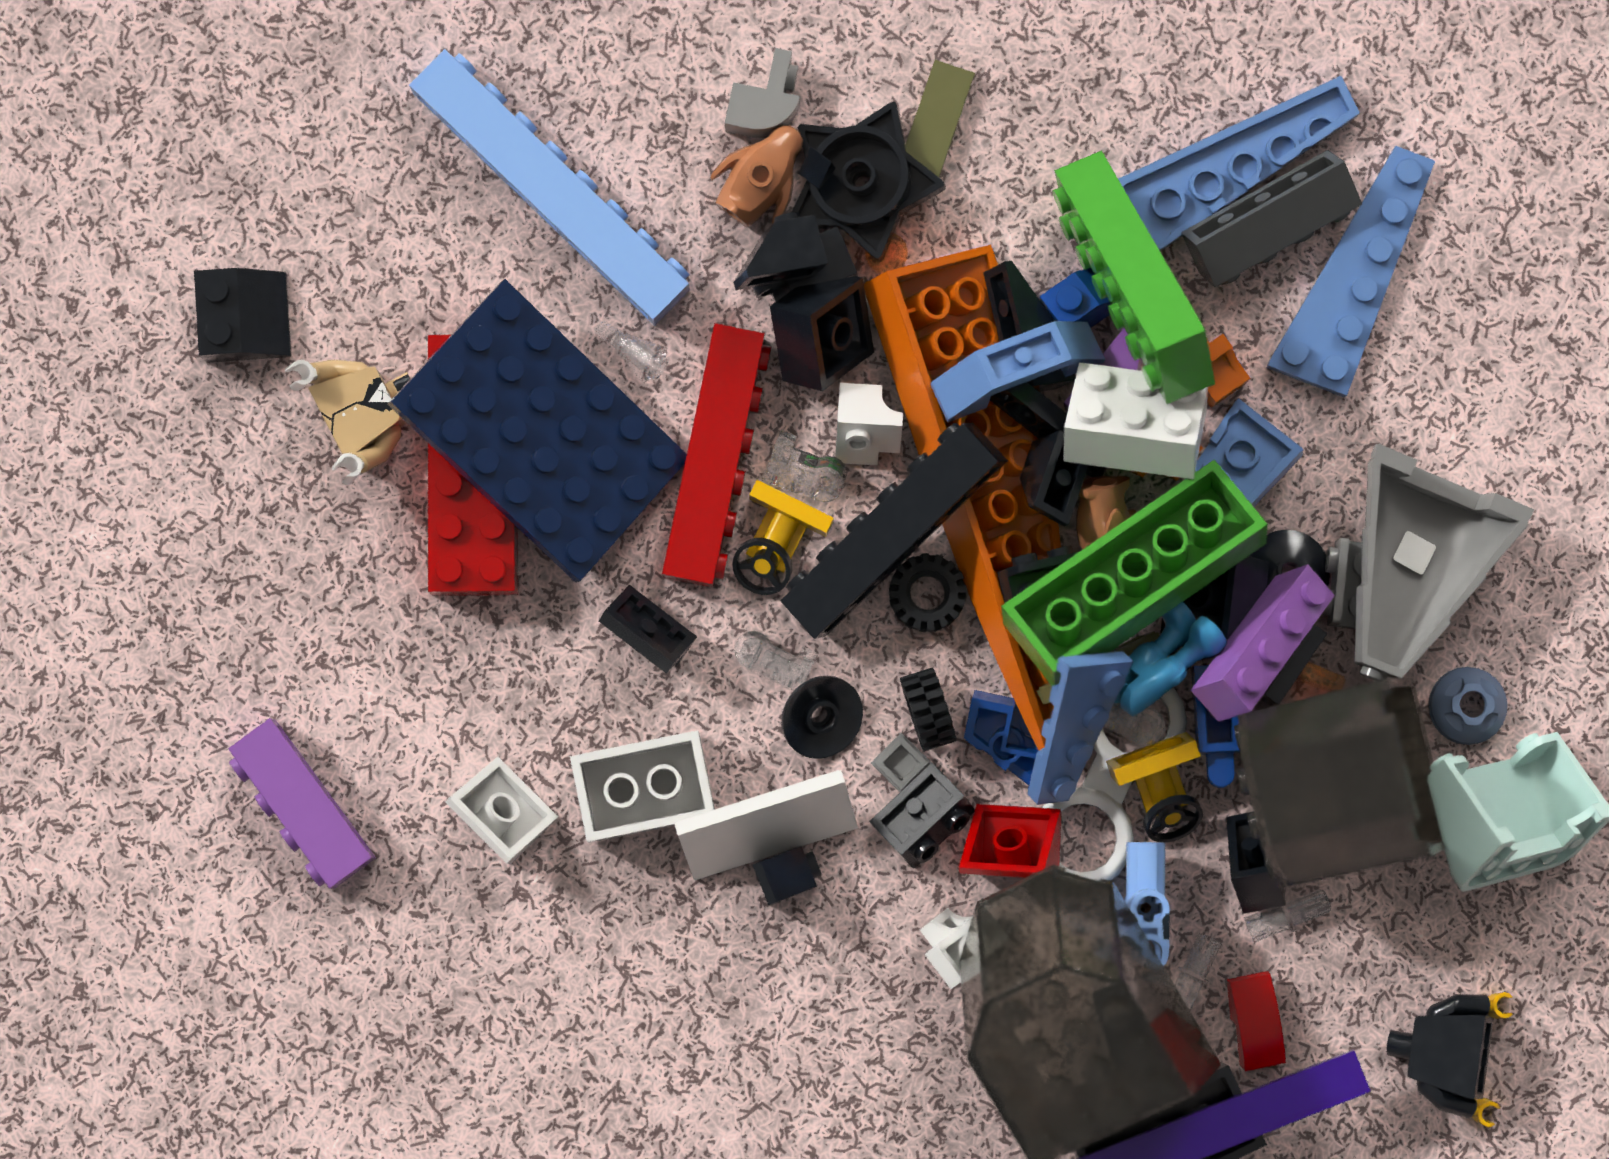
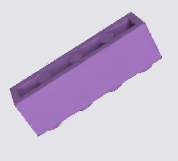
M1308 564L1276 575L1227 640L1226 647L1216 655L1191 689L1193 694L1218 722L1252 711L1335 595Z
M269 718L228 748L234 756L229 761L231 767L243 782L250 779L258 789L259 793L254 796L257 803L269 817L276 814L284 825V828L279 831L281 836L294 852L299 848L303 851L310 861L305 865V868L319 887L326 883L329 889H335L376 859L370 848L275 719Z

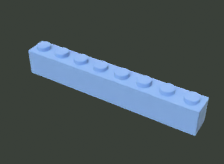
M444 49L409 84L412 93L655 326L690 291L689 283L685 280L689 273L672 257L666 262L655 251L659 246L658 243L645 230L640 228L635 232L625 222L628 215L615 201L609 199L605 203L596 195L594 191L598 186L582 170H579L576 174L564 164L568 159L567 156L552 141L549 140L544 145L533 134L537 130L536 126L520 111L514 116L503 105L507 99L493 84L489 82L484 87L473 76L477 70L460 53L453 57Z

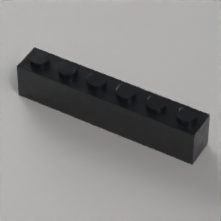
M954 423L938 437L937 441L941 445L930 455L925 452L917 457L906 469L910 475L899 486L894 482L885 488L876 498L880 504L869 515L866 512H862L846 527L849 534L839 544L835 541L828 544L816 556L819 563L809 573L803 570L787 584L786 588L790 592L780 601L814 639L827 636L1008 461L974 423H962L960 426Z

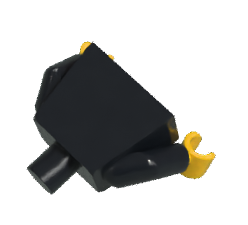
M1506 992L1491 994L1489 997L1484 994H1455L1431 1005L1426 1012V1016H1416L1413 1033L1391 1030L1387 1041V1055L1409 1059L1408 1077L1417 1080L1418 1091L1440 1111L1464 1118L1472 1117L1476 1122L1486 1127H1492L1495 1123L1483 1119L1482 1112L1488 1106L1500 1109L1497 1103L1483 1098L1494 1018L1503 1019L1513 1015V1013H1501L1497 1008V1002L1500 998H1512V996Z

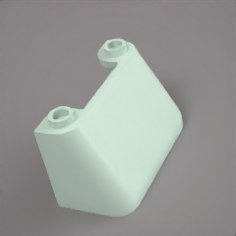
M1558 732L1540 737L1537 733L1528 735L1516 745L1517 752L1507 760L1468 769L1469 762L1463 755L1453 756L1452 753H1448L1439 757L1431 764V773L1427 777V782L1450 874L1462 892L1559 866L1576 855L1609 822V804Z

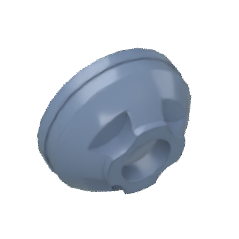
M1462 667L1451 670L1439 678L1430 693L1428 707L1433 725L1441 735L1457 744L1472 745L1484 742L1498 732L1506 718L1508 705L1504 689L1495 677L1479 668ZM1471 691L1481 695L1485 704L1483 712L1475 718L1465 715L1460 708L1462 696Z

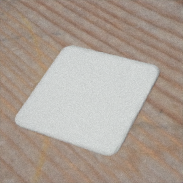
M1407 531L1393 559L1422 575L1436 550V546Z

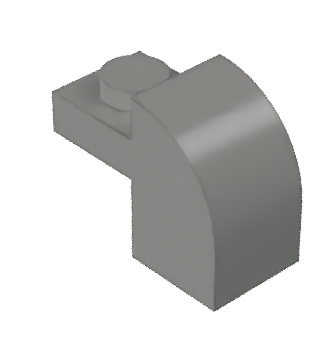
M775 48L767 89L733 82L725 119V132L763 138L768 137L773 129L782 124L790 125L797 115L800 106L799 95L785 93L786 90L794 91L799 66L791 64L792 51Z

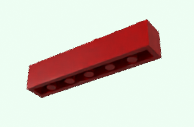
M714 323L662 571L663 578L714 588L715 578L724 579L728 554L721 553L724 536L730 538L733 536L737 513L730 511L732 496H741L746 471L738 470L741 453L750 454L754 436V429L747 428L750 412L758 413L763 388L756 387L758 371L767 372L772 346L764 345L765 333Z

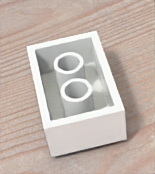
M1079 362L1064 426V462L1194 479L1206 418L1208 387L1166 404L1159 389L1151 391L1143 371Z
M698 730L570 756L586 841L589 843L674 826V823L715 810Z

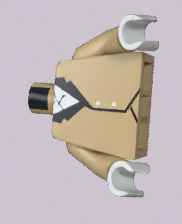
M297 360L285 369V372L297 371L301 375L302 380L295 381L290 385L293 391L301 390L310 382L314 384L308 387L342 453L333 465L332 470L334 471L338 467H345L350 471V474L342 481L344 485H351L360 473H365L388 460L401 438V427L406 424L388 403L411 379L407 372L384 383L375 366L369 367L364 362L327 360L309 363L305 360Z

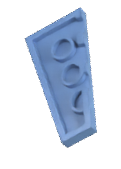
M1123 651L1059 657L1056 670L1061 674L1059 684L1052 686L1049 701L1054 705L1052 717L1044 720L1041 732L1046 738L1045 747L1036 754L1027 793L1037 805L1069 801L1075 792L1081 773L1093 753L1094 745L1103 726L1108 721L1109 713L1119 691L1125 684V678L1132 666L1133 661Z

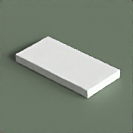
M841 770L674 823L694 881L858 828Z

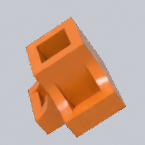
M1221 334L1211 342L1208 341L1215 384L1208 387L1207 403L1211 408L1250 380L1249 375L1235 356L1233 346L1224 334Z

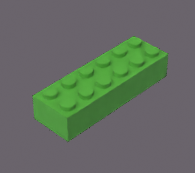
M1102 150L1054 170L1058 188L1052 190L1060 212L1064 214L1059 217L1062 231L1068 241L1075 239L1078 244L1075 246V251L1084 270L1091 268L1094 275L1091 276L1099 298L1101 300L1108 298L1111 304L1108 306V310L1117 330L1122 328L1126 330L1128 335L1125 336V341L1134 360L1141 358L1145 364L1142 367V371L1151 391L1159 389L1166 404H1169L1214 385L1215 380L1206 330Z
M1212 460L1195 472L1194 479L1186 478L1003 604V624L1050 685H1057L1061 678V674L1056 670L1059 657L1111 652L1264 546L1267 539L1268 524L1219 464Z

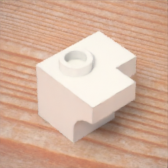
M840 383L835 458L842 463L878 465L879 452L900 453L903 413L896 412L886 406L882 399L883 385Z
M986 907L970 917L958 916L947 908L920 929L932 946L925 953V956L950 989L995 957L1012 942Z

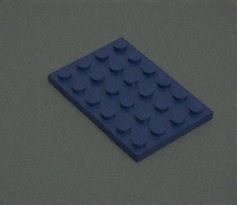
M503 279L388 403L405 422L575 583L585 577L685 464L687 456L660 427L506 279Z

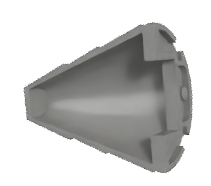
M1378 443L1374 445L1367 470L1365 527L1362 529L1361 585L1357 587L1355 663L1362 667L1360 672L1362 676L1385 683L1386 677L1401 679L1451 624V616L1482 584L1490 569L1527 528L1528 520L1531 518L1534 509L1497 493L1479 494L1415 467L1417 459ZM1407 531L1436 546V550L1422 575L1393 559Z

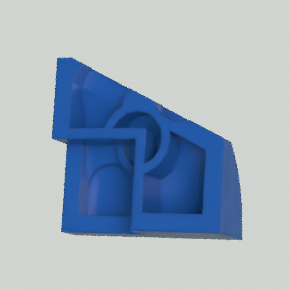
M975 690L971 700L964 739L978 750H984L993 757L994 763L1006 771L1008 769L1029 785L1038 748L1014 698Z

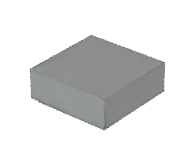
M900 733L871 764L901 792L931 762Z

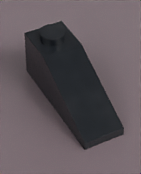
M1004 261L983 272L999 342L1054 321L1013 261ZM1058 369L1027 382L1039 392L1049 391L1075 381L1076 374L1065 377L1062 369Z

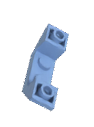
M1053 321L973 352L933 380L930 386L947 422H951L987 408L991 395L1058 369H1062L1064 376L1067 377L1077 373L1079 362L1099 365L1104 363L1105 357L1088 322Z

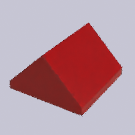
M976 804L959 864L960 874L1048 879L1059 876L1061 809Z

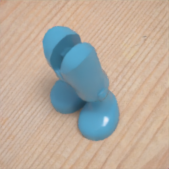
M1181 602L1162 616L1165 627L1154 642L1151 641L1139 645L1128 656L1133 663L1125 678V684L1119 691L1114 703H1120L1122 710L1132 717L1151 706L1174 686L1179 685L1186 677L1187 668L1203 658L1217 655L1227 645L1226 638L1221 630L1207 617L1200 616L1196 620L1184 602ZM1182 645H1184L1174 656H1173V655L1169 656L1171 653H1173V652H1174L1175 650H1177L1179 647H1181Z

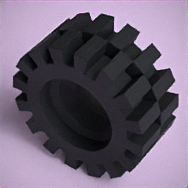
M922 553L916 557L912 556L901 564L892 576L889 586L890 606L897 619L901 620L910 629L913 628L925 633L927 631H939L952 624L964 607L967 588L963 581L964 576L955 567L956 564L951 560L944 559V556L938 554L936 556L929 555V553ZM933 577L942 584L944 599L938 607L926 610L918 607L913 602L911 587L919 578Z
M931 667L900 677L906 704L922 750L925 752L956 742L957 737L952 724V718L934 668Z

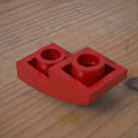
M1265 971L1227 979L1230 1019L1236 1025L1239 1065L1246 1072L1286 1063L1281 1019L1271 974Z

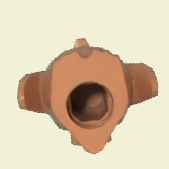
M782 124L773 129L768 137L762 141L730 153L719 163L710 177L713 180L725 171L731 170L719 193L716 205L743 226L749 228L776 203L771 223L773 224L774 218L785 213L792 197L794 164L803 144L800 132L790 125Z
M1097 476L1084 479L1079 493L1080 500L1076 515L1077 538L1082 550L1137 513L1135 509H1127L1124 499V493L1130 486V477Z

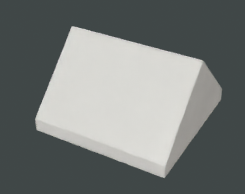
M496 757L445 802L506 864H512L558 818L499 757Z

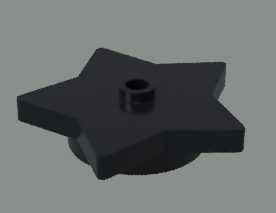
M896 102L888 103L855 126L845 128L800 124L798 126V131L803 138L802 148L804 156L806 157L811 146L832 161L836 169L821 189L806 181L792 212H798L799 217L815 215L819 229H832L834 227L842 229L877 262L883 261L901 215L946 189L942 179L907 153L900 112ZM868 176L870 178L867 184L856 187V180L859 177Z

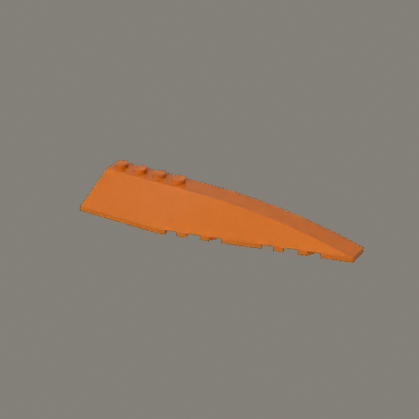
M990 244L886 271L864 283V289L918 455L920 456L925 452L930 455L941 445L937 441L938 437L952 424L957 423L960 426L962 423H974L1008 460L942 525L959 571L964 576L963 581L993 654L1039 751L1045 747L1046 738L1041 734L1044 720L1052 717L1054 705L1052 703L1043 705L1037 691L1039 687L1049 682L1003 624L1002 605L1005 602L997 572L1013 566L1012 558L1037 553L1038 560L1048 558L1047 551L1061 547L1058 523L1029 507L1020 481L1032 441L1038 438L990 400L987 408L947 422L930 386L933 380L973 352L999 342L983 272L998 265Z

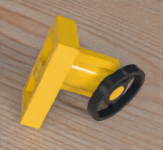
M756 480L749 494V499L768 508L754 538L745 541L736 551L732 566L736 579L744 588L756 594L771 595L781 591L791 578V558L806 528L826 537L834 518ZM748 548L746 555L752 558L739 561L740 553ZM741 569H751L756 576L768 578L774 587H760L751 583L743 575ZM776 570L784 573L786 570V576L783 582L780 581V578Z
M1187 732L1106 761L1111 777L1119 786L1132 781L1136 782L1146 812L1143 826L1148 837L1156 842H1172L1186 837L1199 826L1203 818V810L1198 800L1186 795L1176 766L1200 757L1195 739ZM1192 805L1196 807V812L1193 813L1182 808V806ZM1156 817V819H1155V821H1154V823H1153V825H1152V828H1151V830H1150L1151 823H1152L1153 819ZM1182 821H1190L1176 831L1159 833L1165 827L1170 828L1179 825Z

